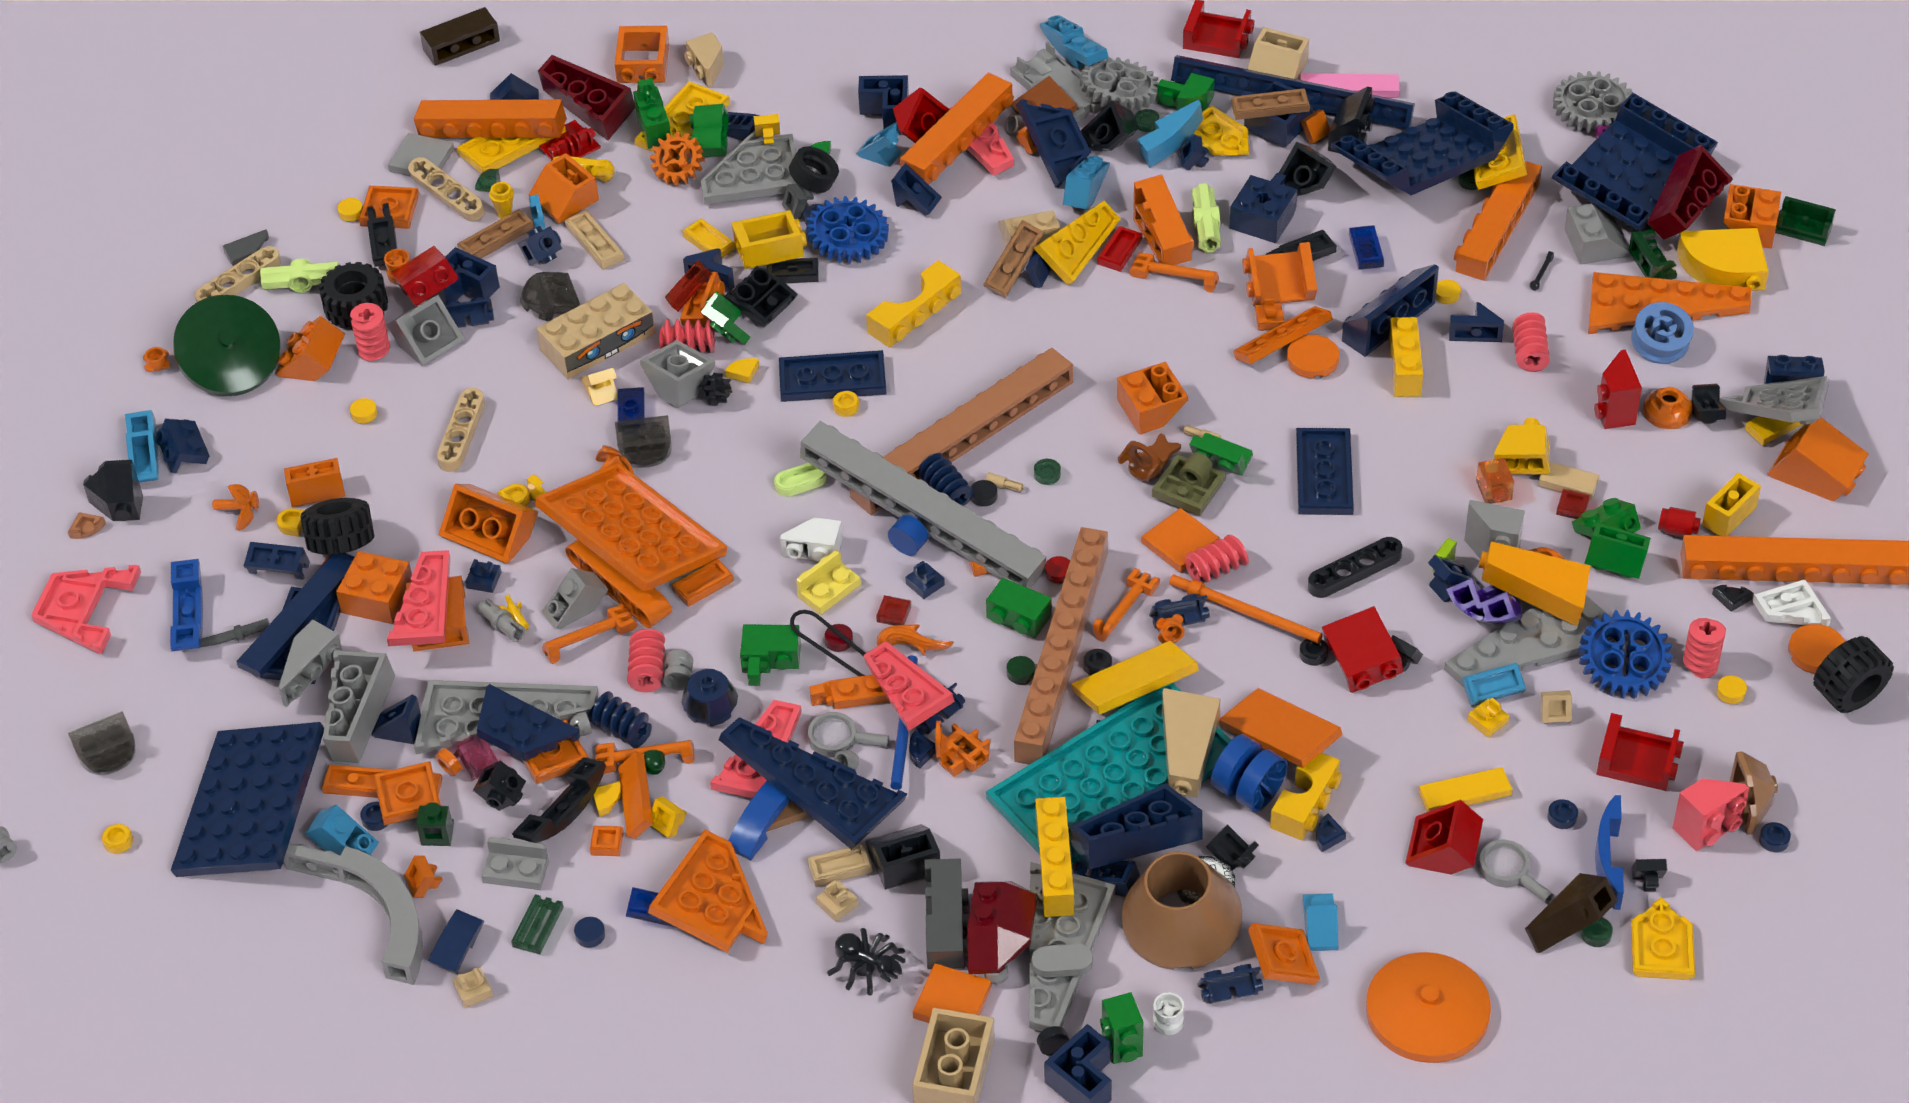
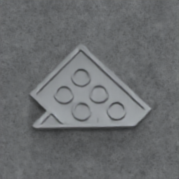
M754 130L700 180L704 205L785 194L788 184H797L789 172V165L796 154L793 134L774 136V144L764 145L763 136L756 137Z
M1827 376L1747 386L1743 395L1721 397L1720 402L1729 411L1787 422L1811 424L1821 417L1829 387Z

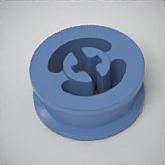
M1666 302L1649 304L1636 317L1631 334L1633 347L1641 357L1650 362L1658 364L1676 362L1686 354L1694 332L1693 322L1687 312L1679 306ZM1645 328L1651 330L1649 335L1647 334ZM1675 332L1678 333L1680 338L1674 336Z

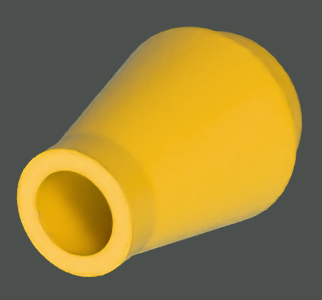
M506 182L493 184L489 197L497 211L498 217L502 219L513 213L514 190Z

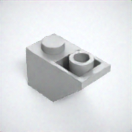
M571 568L542 612L556 629H561L593 612L607 593L608 588L594 572Z

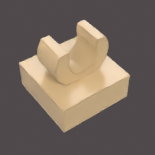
M1570 690L1541 692V721L1543 723L1572 721V694Z
M835 880L825 886V891L816 897L817 905L835 922L859 905L858 898L840 881L836 882Z
M476 967L470 972L461 973L457 977L452 978L464 1008L493 997L492 990L481 967Z

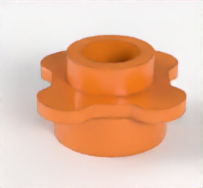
M161 347L148 349L143 356L144 361H146L145 370L153 372L169 368L171 365L167 359L169 352Z
M1175 614L1171 618H1160L1156 622V626L1159 628L1158 640L1161 643L1168 641L1175 643L1184 636L1185 631L1181 625L1183 617L1180 614Z

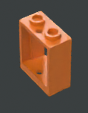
M619 26L614 64L618 83H638V81L646 80L647 78H652L654 83L665 82L669 53L667 26ZM625 51H658L657 60H624Z

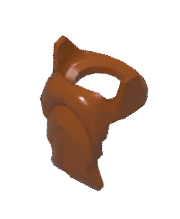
M1162 433L1158 435L1156 442L1152 446L1147 447L1140 442L1130 441L1118 457V463L1122 464L1128 460L1130 474L1141 481H1149L1160 475L1163 467L1168 463V459L1181 449V444L1168 442ZM1137 449L1142 450L1143 452L1137 453Z

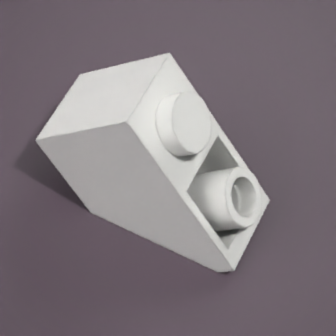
M814 517L781 534L782 557L819 562L823 557L830 555L835 550L839 552L843 539L841 521Z

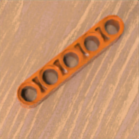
M578 539L565 548L570 562L579 570L594 572L608 588L606 594L619 605L623 604L627 611L644 627L650 629L672 613L669 601L657 589L653 588L646 592L642 591Z

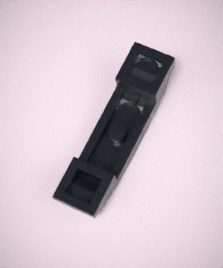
M583 757L566 775L570 785L541 816L529 814L512 833L513 837L537 843L557 835L569 826L585 809L595 794L606 768L605 762Z

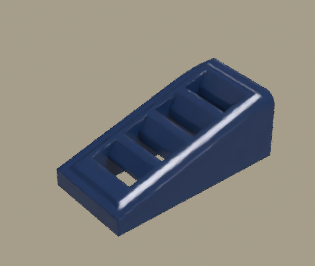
M728 112L730 124H728L727 136L743 141L755 130L754 116L760 115Z
M1120 861L1097 867L1092 870L1090 875H1086L1088 868L1078 862L1074 874L1116 885L1115 895L1126 897L1130 888L1140 877L1134 861Z

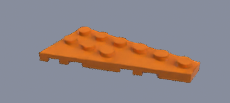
M1593 272L1588 334L1597 333L1598 329L1610 328L1611 331L1621 330V326L1635 325L1638 313L1647 305L1657 302H1666L1679 306L1687 312L1692 321L1701 320L1704 315L1715 314L1718 317L1747 314L1750 312L1751 287Z

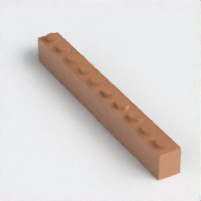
M1051 347L1044 353L1037 355L1035 359L1024 366L1017 368L1015 372L1004 379L997 381L995 385L984 392L977 394L972 400L957 407L952 413L937 420L932 426L917 433L912 439L897 446L883 458L895 466L902 467L913 477L921 479L918 473L919 466L928 456L934 453H941L944 458H948L952 463L1072 384L1073 363ZM849 488L850 498L870 515L882 509L878 504Z
M1085 527L1080 528L1014 738V762L1030 765L1047 754L1108 555V531Z

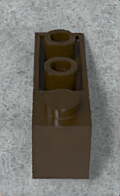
M1579 873L1525 930L1536 953H1541L1600 920L1618 900L1606 877Z

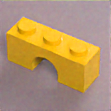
M1417 317L1390 318L1388 340L1390 359H1393L1392 379L1394 397L1421 396L1423 367Z
M1320 753L1305 767L1302 768L1297 765L1295 786L1307 792L1297 794L1283 789L1271 810L1270 828L1303 841L1307 832H1312L1315 829L1319 811H1324L1327 808L1331 790L1337 789L1340 785L1343 775L1339 772L1340 760Z

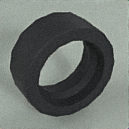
M806 146L798 149L789 165V172L793 180L806 190L815 193H825L830 190L839 174V168L836 161L828 153L819 148ZM808 166L817 169L821 174L814 172Z

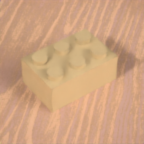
M933 1008L912 1085L914 1103H979L995 1039L994 1018Z

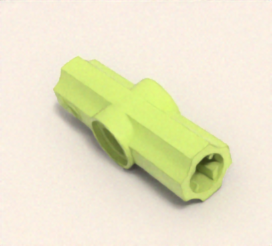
M1207 183L1198 184L1196 188L1192 189L1193 228L1197 231L1199 249H1202L1205 253H1212L1217 248H1220L1221 244L1219 231L1220 212L1219 206H1216L1214 188L1208 186Z
M295 259L291 262L290 266L261 268V285L264 290L290 288L295 292L304 293L309 291L312 286L321 284L322 277L327 276L326 272L334 270L335 266L340 264L339 262L312 264L306 259Z

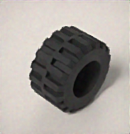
M348 262L345 263L346 265L335 266L334 270L326 272L327 276L322 277L321 284H319L320 297L328 321L331 320L333 325H340V328L344 329L347 327L353 329L350 313L354 307L362 303L378 305L382 309L383 315L384 311H387L388 298L383 276L376 267L372 268V265L368 263L363 265L362 262L354 264Z
M356 498L330 499L307 508L300 516L306 548L312 553L334 555L351 552L367 545L375 537L369 503L365 500Z
M1859 636L1842 643L1827 655L1816 670L1813 684L1837 711L1849 713L1865 706L1881 693L1892 677L1894 666L1893 662L1870 638Z

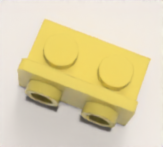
M835 550L797 578L798 598L821 615L861 585V578L842 564L841 553Z

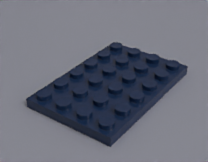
M321 722L222 730L217 732L171 867L175 877L281 869L323 737L324 727Z

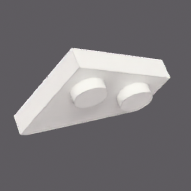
M1805 579L1754 594L1753 603L1766 622L1830 625L1831 617Z

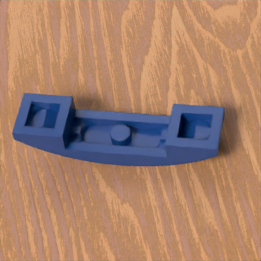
M199 559L171 562V586L173 589V626L170 628L171 652L200 648L203 631V598Z
M768 780L745 808L728 840L731 842L736 854L750 861L767 841L766 831L790 802V799Z
M1615 795L1605 808L1599 826L1595 849L1597 876L1607 878L1618 900L1612 906L1614 910L1621 909L1624 894L1623 868L1611 867L1610 836L1618 837L1622 820L1621 795Z

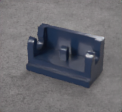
M250 542L243 566L247 568L250 574H257V570L293 573L297 579H304L305 576L302 570L303 568H309L310 561L303 547Z

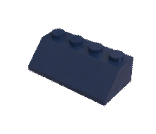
M1434 264L1411 271L1405 277L1399 278L1389 289L1383 290L1373 301L1366 303L1353 316L1347 317L1342 325V342L1366 357L1389 339L1390 318L1419 317L1431 308L1436 300L1439 266Z

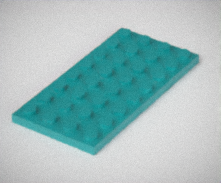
M1171 683L1135 699L987 790L986 799L1040 855L1035 799L1065 797L1071 855L1070 826L1165 783L1168 785L1162 695L1164 688L1181 690L1174 683ZM1218 726L1202 783L1211 778L1212 771L1220 754L1231 741ZM1071 855V865H1073L1078 860Z

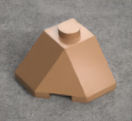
M1740 751L1736 752L1729 782L1743 783L1749 787L1746 800L1747 805L1742 817V823L1748 835L1754 833L1772 806L1774 794L1778 791V785L1775 776L1770 775L1766 764Z

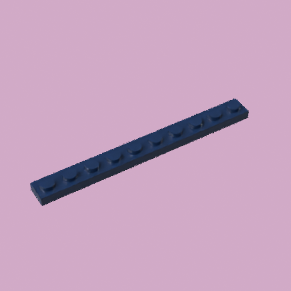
M1179 55L1174 57L1171 81L1186 83L1191 73L1214 79V90L1239 95L1244 91L1261 94L1271 83L1278 81L1294 89H1305L1306 94L1314 97L1313 110H1324V112L1337 114L1343 99L1357 92ZM1372 95V98H1375L1374 109L1370 113V116L1374 117L1373 122L1405 129L1411 127L1415 103Z

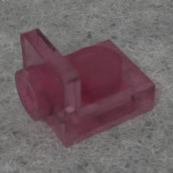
M472 736L457 744L458 749L453 754L457 759H461L473 781L480 777L485 767L498 762L488 743L480 738L474 740Z

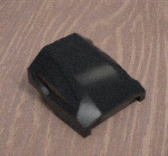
M756 266L748 277H745L741 283L736 285L733 291L731 290L724 297L736 306L743 315L752 319L759 326L766 327L790 305L798 294L779 277L771 275L765 268Z

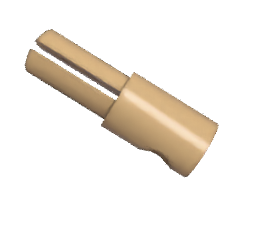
M1186 425L1184 428V434L1192 437L1195 435L1202 438L1205 433H1209L1221 438V435L1205 429L1201 430Z
M987 473L985 480L993 482L998 488L1022 492L1023 483L1009 480L1007 477L994 473Z

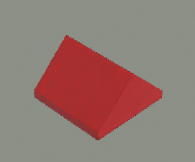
M918 88L893 108L899 131L914 143L950 110L923 88Z

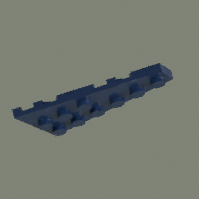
M740 717L727 727L718 739L851 850L892 813L907 796V793L898 790L896 793L883 787V782L873 778L870 781L857 775L855 769L815 751L813 754L798 748L799 744L791 740L787 743L773 737L771 731Z

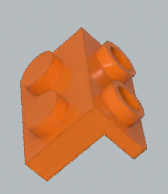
M711 272L708 282L692 283L680 317L682 326L685 325L686 320H690L691 326H695L697 320H700L701 325L705 326L707 320H710L701 313L707 300L715 292L720 293L722 296L725 294V285L720 280L718 272Z

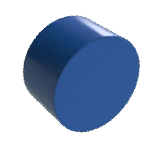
M903 515L889 529L888 539L899 552L913 556L927 542L929 534L925 526L918 519L909 515Z

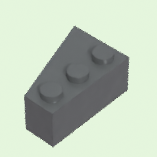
M961 858L925 859L927 969H932L934 963L952 969L964 968V956H968V938H963V931H967L969 913H963V906H969L968 888H962Z

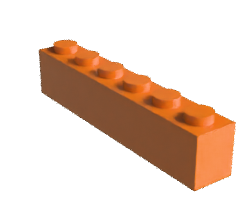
M988 72L900 158V167L906 163L928 184L935 181L947 166L952 165L956 157L963 151H966L969 145L977 137L981 136L983 131L991 123L995 122L1006 108L1011 106L1014 99L1012 83Z
M562 99L421 100L414 116L418 135L431 138H560L567 120Z
M1525 161L1527 175L1493 185L1491 197H1486L1484 200L1481 214H1476L1472 229L1466 231L1463 245H1458L1453 258L1457 261L1455 272L1485 281L1540 185L1541 165Z

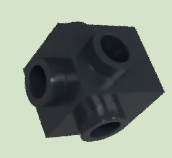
M500 760L483 769L473 791L482 797L490 807L500 811L508 806H515L523 796L521 791L526 780L518 775L515 769L507 766Z

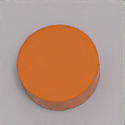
M443 748L435 755L438 764L450 776H456L463 769L458 759L448 749Z

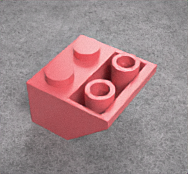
M1700 779L1680 792L1672 828L1696 851L1706 845H1713L1720 836L1728 831L1734 832L1741 826L1744 809L1747 805L1746 800L1749 787L1743 783Z

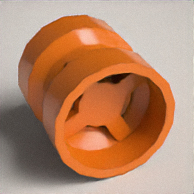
M403 249L390 250L384 257L388 280L393 284H397L391 273L410 261L409 253Z

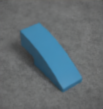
M1197 100L1155 121L1156 130L1138 138L1140 155L1149 167L1163 161L1178 150L1197 130L1203 120L1200 101Z
M152 410L125 414L128 460L133 461L139 483L159 480L156 419Z

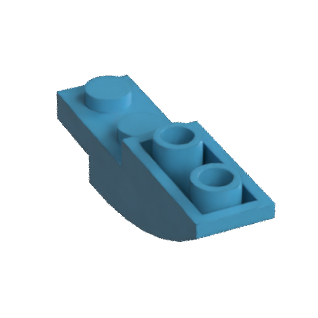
M1056 15L1049 17L1048 21L1040 23V28L1050 43L1076 68L1079 69L1085 65L1089 66L1109 58L1106 48L1084 37L1083 28L1066 18Z

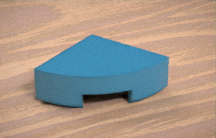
M532 195L529 198L534 226L535 228L541 226L543 230L545 229L539 195Z

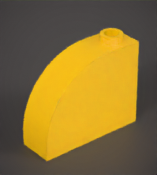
M1757 228L1697 230L1679 233L1677 244L1679 261L1685 271L1701 283L1751 287V291L1765 290L1769 271Z

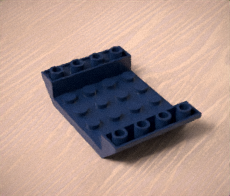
M1455 91L1448 92L1443 97L1435 100L1437 118H1430L1423 124L1409 127L1404 132L1388 136L1376 144L1367 145L1352 135L1344 136L1339 141L1331 143V149L1405 193L1414 195L1495 160L1511 134L1514 125L1512 122Z
M1632 93L1620 105L1615 121L1573 164L1566 161L1552 175L1551 179L1642 232L1651 227L1647 222L1678 156L1699 145H1702L1712 155L1718 142L1637 94Z

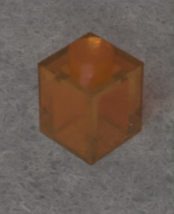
M1505 458L1478 462L1476 482L1484 502L1492 504L1512 500L1514 480Z

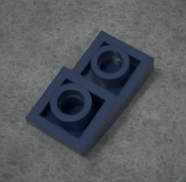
M456 909L440 935L428 961L458 974L469 948H473L485 921Z

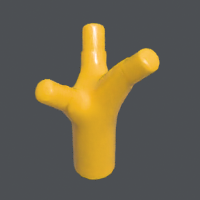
M505 595L508 607H498L510 612L512 619L527 630L529 624L521 613L522 603L518 602L515 605L510 595Z

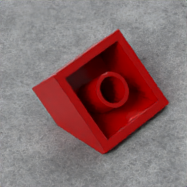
M1626 349L1620 350L1602 373L1601 385L1597 386L1598 403H1595L1594 411L1596 418L1601 420L1604 429L1636 425L1642 386Z
M1461 799L1416 816L1405 863L1409 867L1450 875L1473 867L1483 818Z

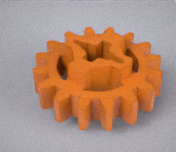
M676 131L675 137H671L667 133V140L663 141L659 138L660 146L652 147L656 155L650 156V160L653 162L651 168L656 172L655 174L658 179L663 178L667 185L671 180L675 186L679 185L680 180L688 184V177L691 176L693 179H696L697 177L694 172L696 170L702 171L699 163L705 162L704 157L701 155L704 151L697 139H691L689 133H686L683 137L679 131Z

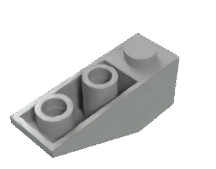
M312 620L293 639L278 687L285 707L294 699L299 698L302 692L314 680H317L321 673L334 662V650L343 651L338 633L315 620Z

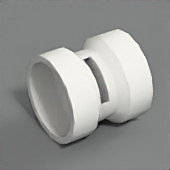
M1171 992L1158 995L1153 1003V1025L1156 1031L1161 1034L1174 1035L1182 1029L1184 1024V1001L1180 996Z

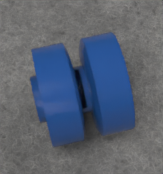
M1240 734L1232 739L1220 754L1212 771L1211 785L1228 797L1236 796V801L1251 811L1259 812L1268 805L1280 789L1287 772L1288 762L1270 749L1263 750L1260 743L1245 734Z

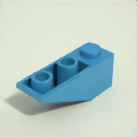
M1089 156L1074 168L1066 177L1063 205L1087 210L1096 199L1109 169L1110 162H1105L1103 158L1098 156Z

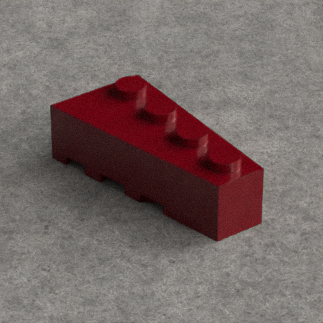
M551 55L538 70L543 91L554 99H562L563 106L593 128L606 140L612 137L635 109L630 87L559 57Z
M1702 145L1679 155L1647 223L1663 240L1687 230L1702 214L1701 211L1712 203L1714 197L1719 195L1724 190L1723 188L1731 183L1733 178Z

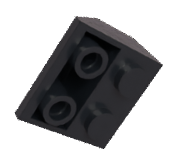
M1367 86L1341 101L1329 131L1328 151L1338 153L1331 149V143L1339 141L1340 138L1352 135L1366 143V132H1371L1374 117L1370 116L1375 105V98H1372V87Z
M922 824L865 841L885 890L924 878L925 859H940V850L930 828Z

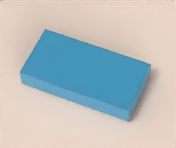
M1517 663L1466 676L1462 679L1471 706L1481 704L1490 698L1496 700L1522 693L1526 690Z

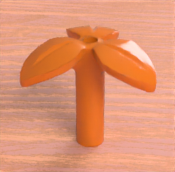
M602 445L595 458L596 461L604 462L599 470L618 462L634 474L630 462L624 456H621L618 450Z
M233 484L229 485L228 489L234 499H215L212 502V507L214 510H241L236 524V530L239 531L246 528L253 520L254 513L251 508L258 510L259 498L256 491H252L249 494V490L245 486Z

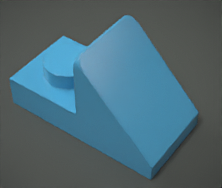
M897 122L869 137L856 154L863 159L884 166H891L901 154L900 149L896 146L899 141L897 137L901 133Z
M1333 893L1303 894L1302 903L1306 939L1310 950H1338L1337 905L1334 904Z

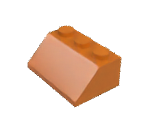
M454 484L438 535L502 562L510 563L531 537L538 511L472 484Z

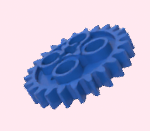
M844 196L843 201H839L837 197H834V203L825 200L824 207L817 205L816 211L811 210V215L807 218L806 235H808V243H812V249H819L820 256L827 253L828 260L837 257V262L840 263L844 258L848 264H851L852 258H855L860 263L862 256L870 260L871 253L878 255L879 248L884 249L885 242L888 241L889 224H887V217L882 216L883 211H876L875 204L867 206L866 199L859 203L857 197L852 201H849L847 196Z
M1614 610L1612 618L1608 614L1603 613L1601 621L1595 618L1592 622V627H1586L1585 635H1582L1579 642L1582 644L1578 649V654L1582 655L1579 664L1586 665L1583 671L1584 675L1592 674L1591 684L1597 681L1601 683L1599 691L1608 687L1610 688V696H1613L1616 691H1620L1621 698L1624 699L1627 692H1630L1635 699L1639 690L1646 696L1650 688L1657 690L1659 682L1665 681L1666 673H1669L1672 666L1669 663H1671L1673 655L1668 653L1672 644L1664 643L1668 636L1667 633L1658 634L1660 625L1650 626L1652 618L1649 617L1642 621L1640 620V612L1633 618L1630 616L1629 610H1626L1624 616H1620L1619 612ZM1624 632L1628 633L1626 657L1628 658L1626 663L1627 676L1622 674L1625 652L1622 650L1625 644ZM1606 637L1614 638L1617 642H1609ZM1634 640H1640L1645 645H1638ZM1605 663H1612L1616 668H1609ZM1634 666H1641L1645 671H1638Z

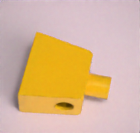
M1526 418L1523 425L1507 426L1494 452L1498 474H1549L1550 443L1546 426L1540 425L1539 421L1535 418Z

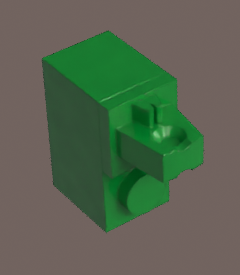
M647 78L646 80L638 81L637 91H633L637 120L647 147L650 149L653 146L659 147L658 139L667 140L666 134L669 133L671 135L658 87L654 85L652 78Z
M743 624L740 659L742 673H747L749 686H760L761 673H770L771 669H799L801 637L792 630L790 625ZM795 625V627L800 631V626Z

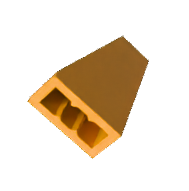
M1492 541L1488 552L1482 551L1478 566L1483 568L1482 581L1570 624L1578 625L1584 609L1590 565Z

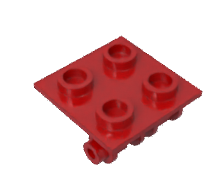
M576 120L564 125L566 132L561 134L560 138H553L539 146L551 161L554 157L565 153L572 157L581 158L601 148L593 139L596 136L594 129L583 128Z

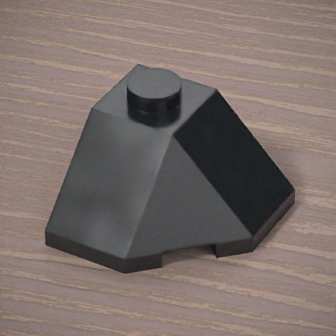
M1112 100L1081 132L1090 150L1112 151L1133 136L1139 129V126L1132 111Z
M1296 142L1279 173L1286 175V186L1298 189V197L1323 189L1337 166L1311 147Z
M104 461L99 466L98 471L93 476L89 475L83 482L89 503L112 521L140 520L143 493L133 461Z

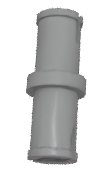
M486 598L485 602L482 600L477 607L478 613L489 620L495 630L502 631L513 642L523 638L526 630L512 619L510 612L506 609H500L489 598Z

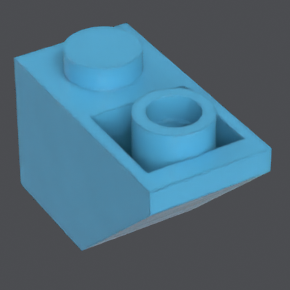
M338 805L320 811L304 833L323 851H332L337 855L342 854L345 846L371 855L379 843L378 840Z

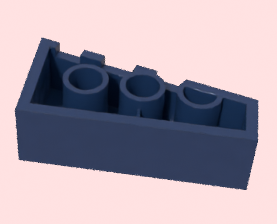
M1166 783L1070 826L1071 855L1089 870L1203 840L1202 810Z

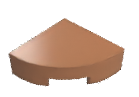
M79 512L68 531L69 537L81 539L94 535L106 524L105 519L102 516Z

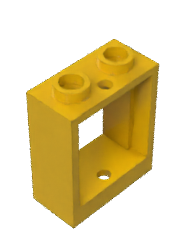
M791 210L731 222L735 247L744 269L804 257L803 247L807 246L804 231H801L799 219H794Z

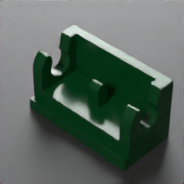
M1785 196L1782 209L1779 211L1775 233L1825 246L1832 229L1836 209Z
M1655 231L1631 232L1629 251L1644 276L1670 280L1676 279L1677 272L1672 269L1676 266L1675 262L1672 260L1667 261L1657 246L1655 239L1646 241V238L1656 236Z

